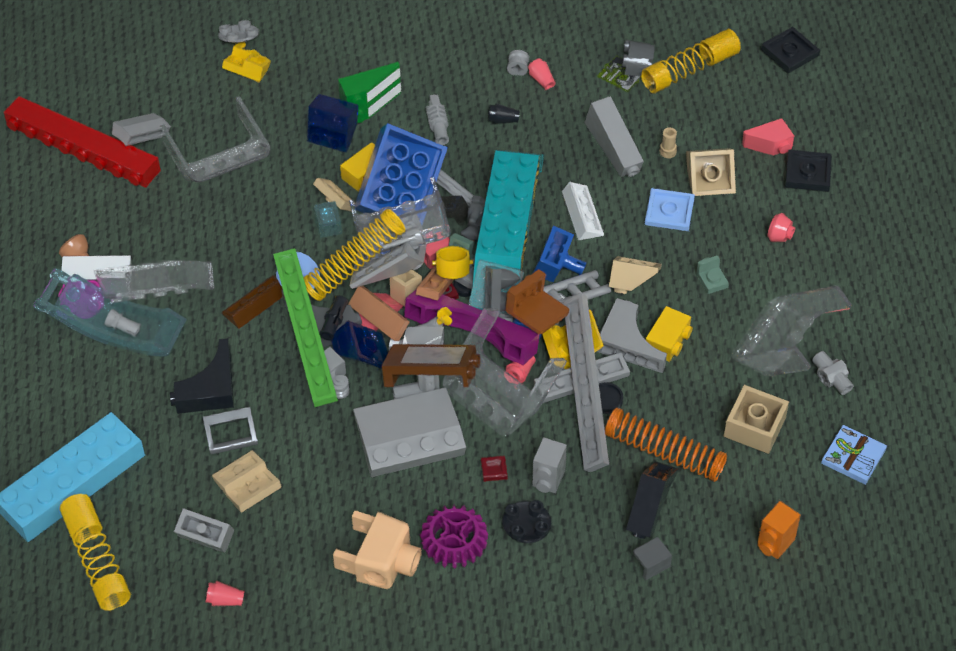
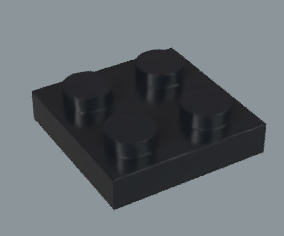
M794 27L785 30L761 45V50L787 73L794 71L820 55V49Z
M788 149L785 188L829 192L832 154Z

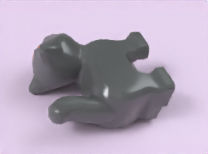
M475 195L472 197L468 210V227L461 231V235L474 242L479 238L486 202L485 198Z

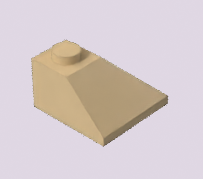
M617 256L613 260L609 287L614 288V292L627 294V291H632L658 273L662 264Z

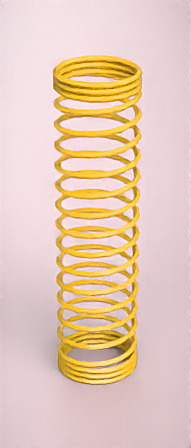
M384 210L380 214L384 224L378 218H375L378 228L373 223H369L372 232L364 227L363 230L366 236L362 232H358L361 241L353 236L352 239L355 245L351 241H347L349 249L342 245L343 252L336 250L337 256L331 254V260L325 259L326 265L320 263L321 270L314 268L315 274L309 272V275L304 276L307 292L317 301H321L326 297V293H331L332 289L337 288V284L340 285L343 280H347L348 275L351 276L354 271H358L359 266L362 267L364 262H369L370 257L373 258L375 253H380L382 246H380L375 235L384 242V245L392 242V239H397V235H402L405 232V226L400 218L392 210ZM378 222L384 227L386 232L380 227ZM372 226L378 231L381 237L374 231ZM386 226L395 233V237H391ZM366 230L373 236L375 241L368 235ZM380 230L390 238V242L385 240ZM361 235L368 241L370 246L363 240ZM355 239L362 245L364 250L357 244ZM370 240L379 247V251L374 249ZM350 244L357 250L359 255L351 248ZM365 246H367L371 251H373L372 256L369 255L368 250ZM344 248L352 255L354 260L350 258V256L346 253ZM360 251L368 256V260H364ZM339 253L347 260L348 264L344 262ZM355 256L362 260V265L358 264ZM333 257L339 261L343 269L339 267V265L335 262ZM350 261L357 265V269H353ZM328 262H330L334 266L338 274L333 271V269L329 266ZM322 266H324L329 271L333 279L330 276H328V274L324 271ZM345 266H347L349 269H351V270H352V273L349 274V273L347 272ZM316 270L324 276L328 284L319 276ZM339 270L346 274V278H342ZM334 275L340 278L341 282L338 283ZM328 279L335 283V287L331 286ZM309 282L315 287L318 293L311 287ZM323 283L330 288V291H326Z

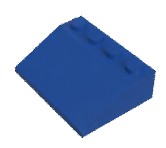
M387 123L380 129L354 209L378 218L386 209L392 210L399 218L415 211L422 226L448 147Z

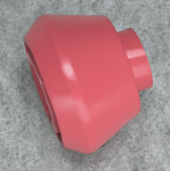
M783 213L776 214L768 230L767 236L771 242H785L787 239H791L795 232L793 222Z

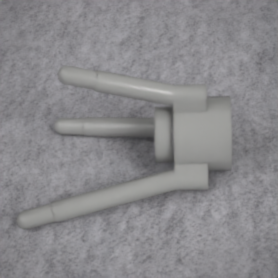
M411 224L406 225L402 239L385 244L382 248L387 249L405 244L406 242L413 249L419 248L418 245L423 244L419 227L412 228Z

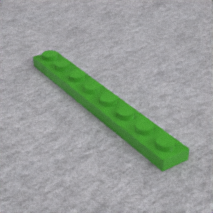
M296 249L275 253L273 256L314 406L317 407L338 401Z

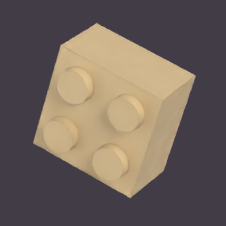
M744 385L727 418L724 437L769 454L786 419L789 401Z

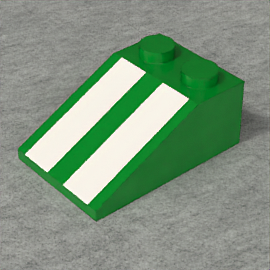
M399 62L338 79L340 105L349 124L361 123L371 118L401 94Z

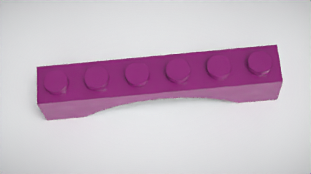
M416 289L406 297L404 317L423 324L437 317V312L441 308L447 307L452 312V315H450L452 323L448 326L461 328L485 338L506 359L525 365L538 351L540 334L498 316L490 315L483 310L443 294L438 300L416 295Z

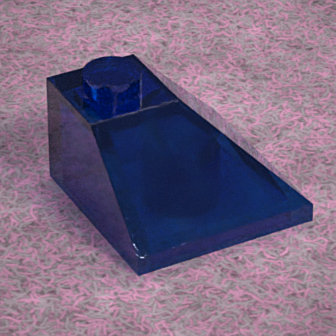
M349 320L335 332L334 338L331 340L333 350L340 357L382 369V364L388 355L381 332Z

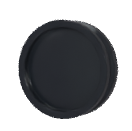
M600 383L599 391L602 413L610 414L615 408L620 409L623 404L622 390L613 383Z

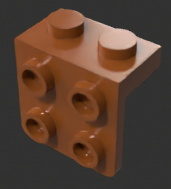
M539 269L533 274L527 275L523 281L508 290L505 311L536 333L543 334L569 314V308L543 291L546 274Z

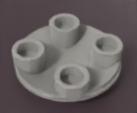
M243 20L238 22V25L220 26L218 37L227 42H245L258 36L259 29L251 25L250 21Z

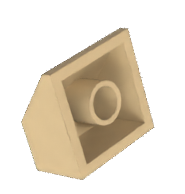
M734 149L686 151L687 172L692 194L702 196L736 193Z

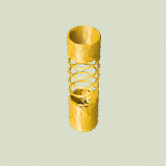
M726 29L701 41L700 44H695L693 48H686L684 53L678 52L675 57L669 56L666 61L661 60L644 68L641 75L643 83L647 88L649 85L656 84V88L652 91L650 90L652 93L661 91L671 85L672 78L667 64L672 68L676 76V81L672 80V82L677 83L678 81L675 69L668 63L670 58L675 59V68L678 73L676 60L681 64L685 72V77L681 76V78L686 79L685 67L687 69L688 67L685 56L692 63L694 72H690V74L694 75V63L696 64L694 52L699 56L703 68L698 67V69L703 70V60L708 57L711 58V62L708 63L706 61L708 66H712L739 53L741 48L739 38L731 29ZM698 45L700 54L696 50H694V48ZM687 50H692L693 61L685 54ZM678 54H683L685 67L682 64V62L676 58Z
M86 494L69 496L61 503L59 509L74 546L78 548L77 552L82 558V565L87 568L86 574L91 579L90 584L93 587L92 589L98 604L103 610H113L114 608L112 607L114 606H112L113 604H111L112 602H110L111 600L108 597L111 594H117L115 596H117L116 598H118L117 600L121 604L119 606H123L128 602L131 594L124 577L121 574H116L119 566L111 564L115 556L107 554L111 547L108 544H103L106 540V535L101 533L102 525L90 497ZM88 528L86 530L91 531L90 533L92 534L88 535L89 537L84 539L85 537H83L84 535H82L84 534L82 533V530ZM99 535L104 536V540L96 546L89 548L81 547L83 543L91 540L90 538L95 539ZM99 546H108V550L104 554L94 557L95 559L88 566L85 565L84 559H93L85 557L91 550ZM80 549H89L84 556L80 553ZM112 556L113 558L105 566L99 567L100 569L90 568V565L101 557ZM106 567H117V570L112 574L101 578H94L99 571ZM89 569H98L92 577L89 575Z

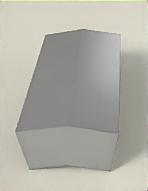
M151 113L113 122L112 135L128 146L164 137L168 134L171 126L162 117Z

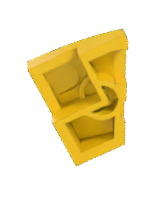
M245 42L237 43L233 47L232 54L223 60L222 68L260 82L267 72L271 61L260 55L255 49H242L246 46Z

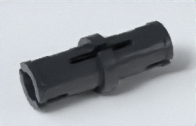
M340 295L334 297L330 310L324 316L325 322L319 332L321 338L328 341L334 338L338 325H341L343 321L342 315L348 304V300Z

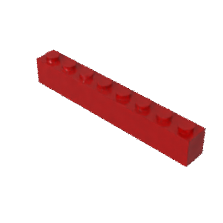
M20 96L3 112L6 124L11 130L23 132L27 137L31 139L36 138L46 146L52 145L64 154H72L82 162L92 163L96 168L100 170L105 169L115 177H123L135 186L141 185L146 188L161 171L158 157L131 145L126 146L120 140Z

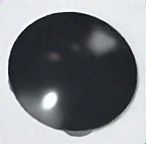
M539 500L520 501L506 506L502 518L505 532L512 539L522 543H534L542 540L550 532L552 524L548 511Z

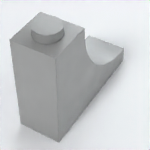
M617 298L600 333L603 347L597 352L608 356L621 352L625 361L663 373L666 366L667 353L651 346L640 334L636 323L639 305Z

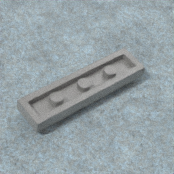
M621 352L596 360L599 384L619 380L630 375V370ZM571 368L534 379V386L542 403L574 394Z

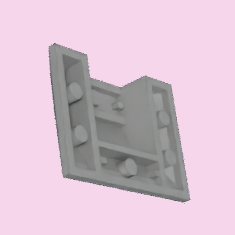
M415 211L408 213L400 218L404 226L411 224L412 228L419 227L423 244H419L417 249H413L408 242L387 249L381 248L380 253H375V257H370L369 262H364V266H359V270L354 271L349 285L352 289L404 274L411 269L416 270L423 265L428 240ZM389 232L391 237H395L394 232ZM382 233L385 240L390 242V238ZM375 235L380 246H383L384 242ZM397 235V239H392V242L402 239V235ZM370 240L374 249L379 251V247ZM365 246L368 250L369 255L372 256L373 251H371L367 246ZM360 251L364 260H368V256ZM356 256L358 264L362 265V260Z

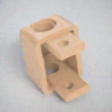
M354 511L352 515L353 530L366 533L367 535L357 556L338 549L335 550L333 554L335 568L356 575L357 582L383 589L391 588L398 573L412 577L420 561L421 548L410 545L408 524L380 512L374 517Z

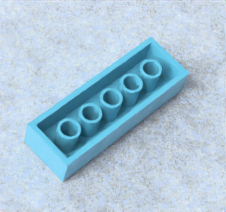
M112 412L0 492V514L27 542L31 541L63 517L59 508L66 498L75 494H86L90 497L144 457L145 453L141 440Z

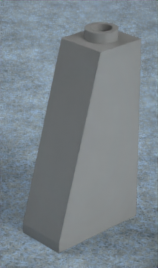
M611 96L592 102L585 120L586 126L620 177L625 175L632 177L638 174L644 161Z

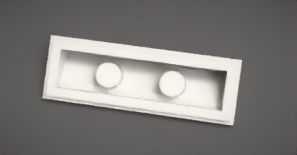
M569 182L562 190L578 240L604 236L588 187Z
M63 256L61 280L131 278V256Z

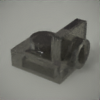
M462 195L440 196L432 213L435 218H454L458 225L463 226L467 220L469 206Z

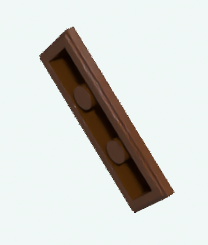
M274 275L269 277L222 311V315L238 329L243 327L282 298L281 290L283 289L277 277Z

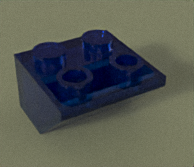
M318 94L308 106L307 142L347 153L357 126L358 104Z

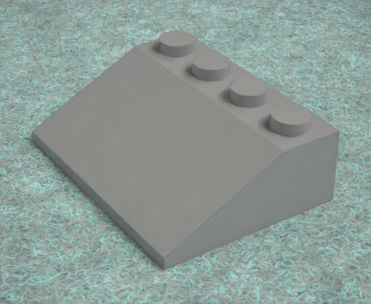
M446 387L353 409L371 477L465 454V441Z

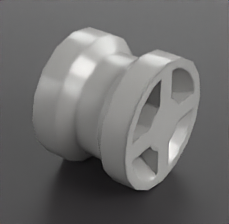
M522 50L512 51L508 57L507 71L511 75L523 76L528 71L529 55Z

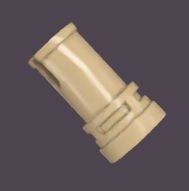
M674 128L663 130V142L659 152L664 158H672L677 153V145L675 143L677 131Z

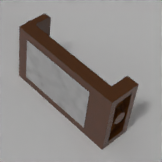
M393 344L382 364L384 387H394L399 375H461L463 387H469L472 379H475L476 369L480 367V354H476V345Z

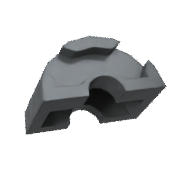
M625 40L624 52H627V55L624 54L622 67H626L625 76L632 75L642 78V70L652 64L655 45Z

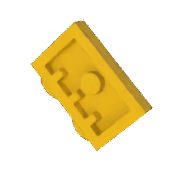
M589 310L595 353L603 347V342L593 313ZM554 325L542 334L551 362L564 369L571 368L566 325L563 327Z

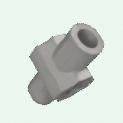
M824 351L814 356L812 361L819 368L817 374L819 380L825 386H834L841 395H845L853 389L854 385L847 378L849 372L842 360L835 359L832 361Z

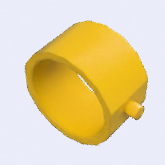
M459 246L440 248L436 252V261H432V265H436V273L447 279H458L467 276L470 272V264H473V260H470L469 251Z

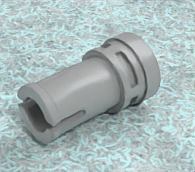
M111 309L104 324L107 327H113L115 330L119 329L133 337L137 336L141 328L140 323L124 317L122 313L119 314L114 309Z

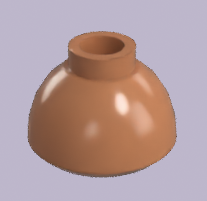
M83 234L72 237L62 245L59 255L62 258L63 256H89L87 253L88 242Z

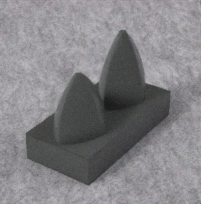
M486 266V313L500 315V312L506 310L507 293L501 292V289L510 287L520 280L516 273L497 266Z

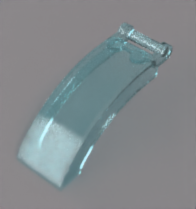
M57 268L52 270L47 286L40 298H37L33 304L36 310L49 314L89 338L106 345L150 356H168L187 320L170 308H153L127 301L97 287L78 274L70 276ZM61 282L65 286L53 305L48 301L58 283ZM111 309L117 310L124 317L141 324L136 337L119 329L115 330L113 327L104 325Z

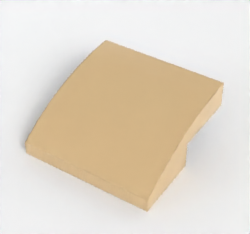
M250 451L212 475L217 485L241 513L282 487L280 480L267 469L265 462L254 451Z

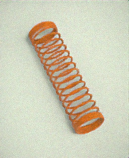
M615 408L611 413L605 428L606 436H610L613 439L619 437L620 442L626 440L627 445L633 443L634 448L640 446L641 451L647 449L648 454L654 452L655 457L661 455L662 460L668 458L670 463H673L676 459L677 466H680L683 462L684 469H687L690 465L691 472L697 469L698 475L704 473L705 478H709V480L714 482L717 481L718 476L716 477L719 471L721 473L727 459L726 453L720 451L717 454L707 476V468L714 455L715 448L711 450L704 470L699 473L700 464L708 449L707 445L701 453L697 467L692 470L693 461L701 445L700 442L696 445L691 462L685 467L686 457L693 445V439L690 440L684 459L678 464V457L686 442V436L683 437L675 459L671 461V453L679 439V433L674 437L669 454L664 458V450L671 438L672 430L666 436L662 451L656 455L657 446L664 435L665 427L661 429L655 448L649 452L650 443L657 432L658 424L654 426L648 445L642 449L643 440L650 429L651 421L647 423L641 442L635 446L636 437L641 431L644 419L640 420L633 441L628 443V437L635 426L637 416L635 415L631 420L626 438L621 440V434L628 423L630 413L628 412L624 417L619 435L614 437V431L616 427L617 429L619 428L624 412L622 409Z

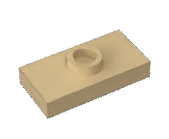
M322 178L315 180L313 185L326 196L325 199L329 203L336 205L342 210H355V202L331 180Z

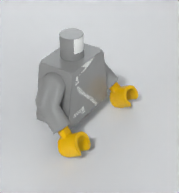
M443 307L437 312V317L415 327L406 328L404 340L394 341L390 339L389 351L393 344L443 345L444 327L442 326L443 323L447 326L452 323V318L450 317L452 312L447 307Z

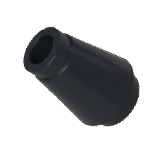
M495 103V105L489 106L488 121L493 122V124L518 123L519 110Z

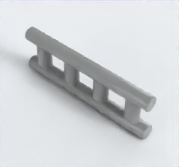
M593 270L544 286L543 291L563 304V301L580 293L587 295V300L611 292V287H609V284L600 286L595 281L599 277L598 272ZM586 283L591 290L581 292L576 285ZM567 289L573 296L563 299L558 294V291Z

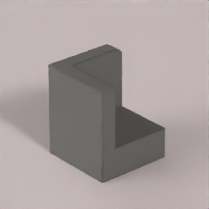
M659 537L634 549L635 557L644 567L643 578L645 580L671 567L672 554Z

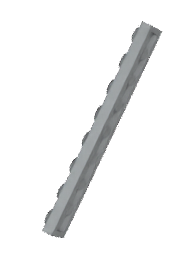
M580 293L563 301V304L569 308V314L565 317L583 465L585 471L593 472L609 465L588 300L587 295Z

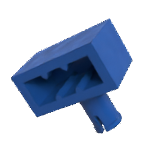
M553 226L544 243L533 273L538 269L546 274L545 280L554 282L562 267L581 275L586 262L568 255L567 252L574 234Z

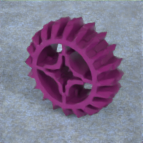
M453 504L452 509H448L444 505L442 512L435 509L433 512L434 516L428 515L427 523L422 525V548L426 551L428 558L433 557L435 564L442 560L444 568L448 563H452V567L455 569L457 563L460 562L465 568L467 560L474 564L476 557H481L483 550L487 547V526L485 522H482L481 515H475L474 509L466 511L465 505L461 509H457L455 504ZM440 528H442L443 533L440 535V538L436 540L434 536L437 533V531ZM473 532V539L467 543L466 538L468 534Z

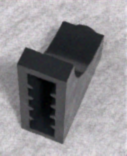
M228 338L219 339L217 353L212 362L203 371L191 378L174 382V392H170L171 406H176L177 414L234 408L231 353Z
M655 461L642 473L626 530L632 532L633 536L645 539L646 537L650 538L654 533L665 498L677 475L678 468Z

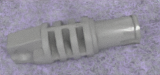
M430 95L429 106H426L429 126L434 132L435 142L445 145L449 142L446 130L448 120L445 106L440 104L438 95Z

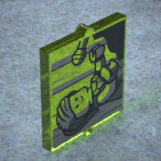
M615 56L609 64H605V68L597 77L628 92L635 84L639 83L642 76L625 75L626 67H622L623 59Z

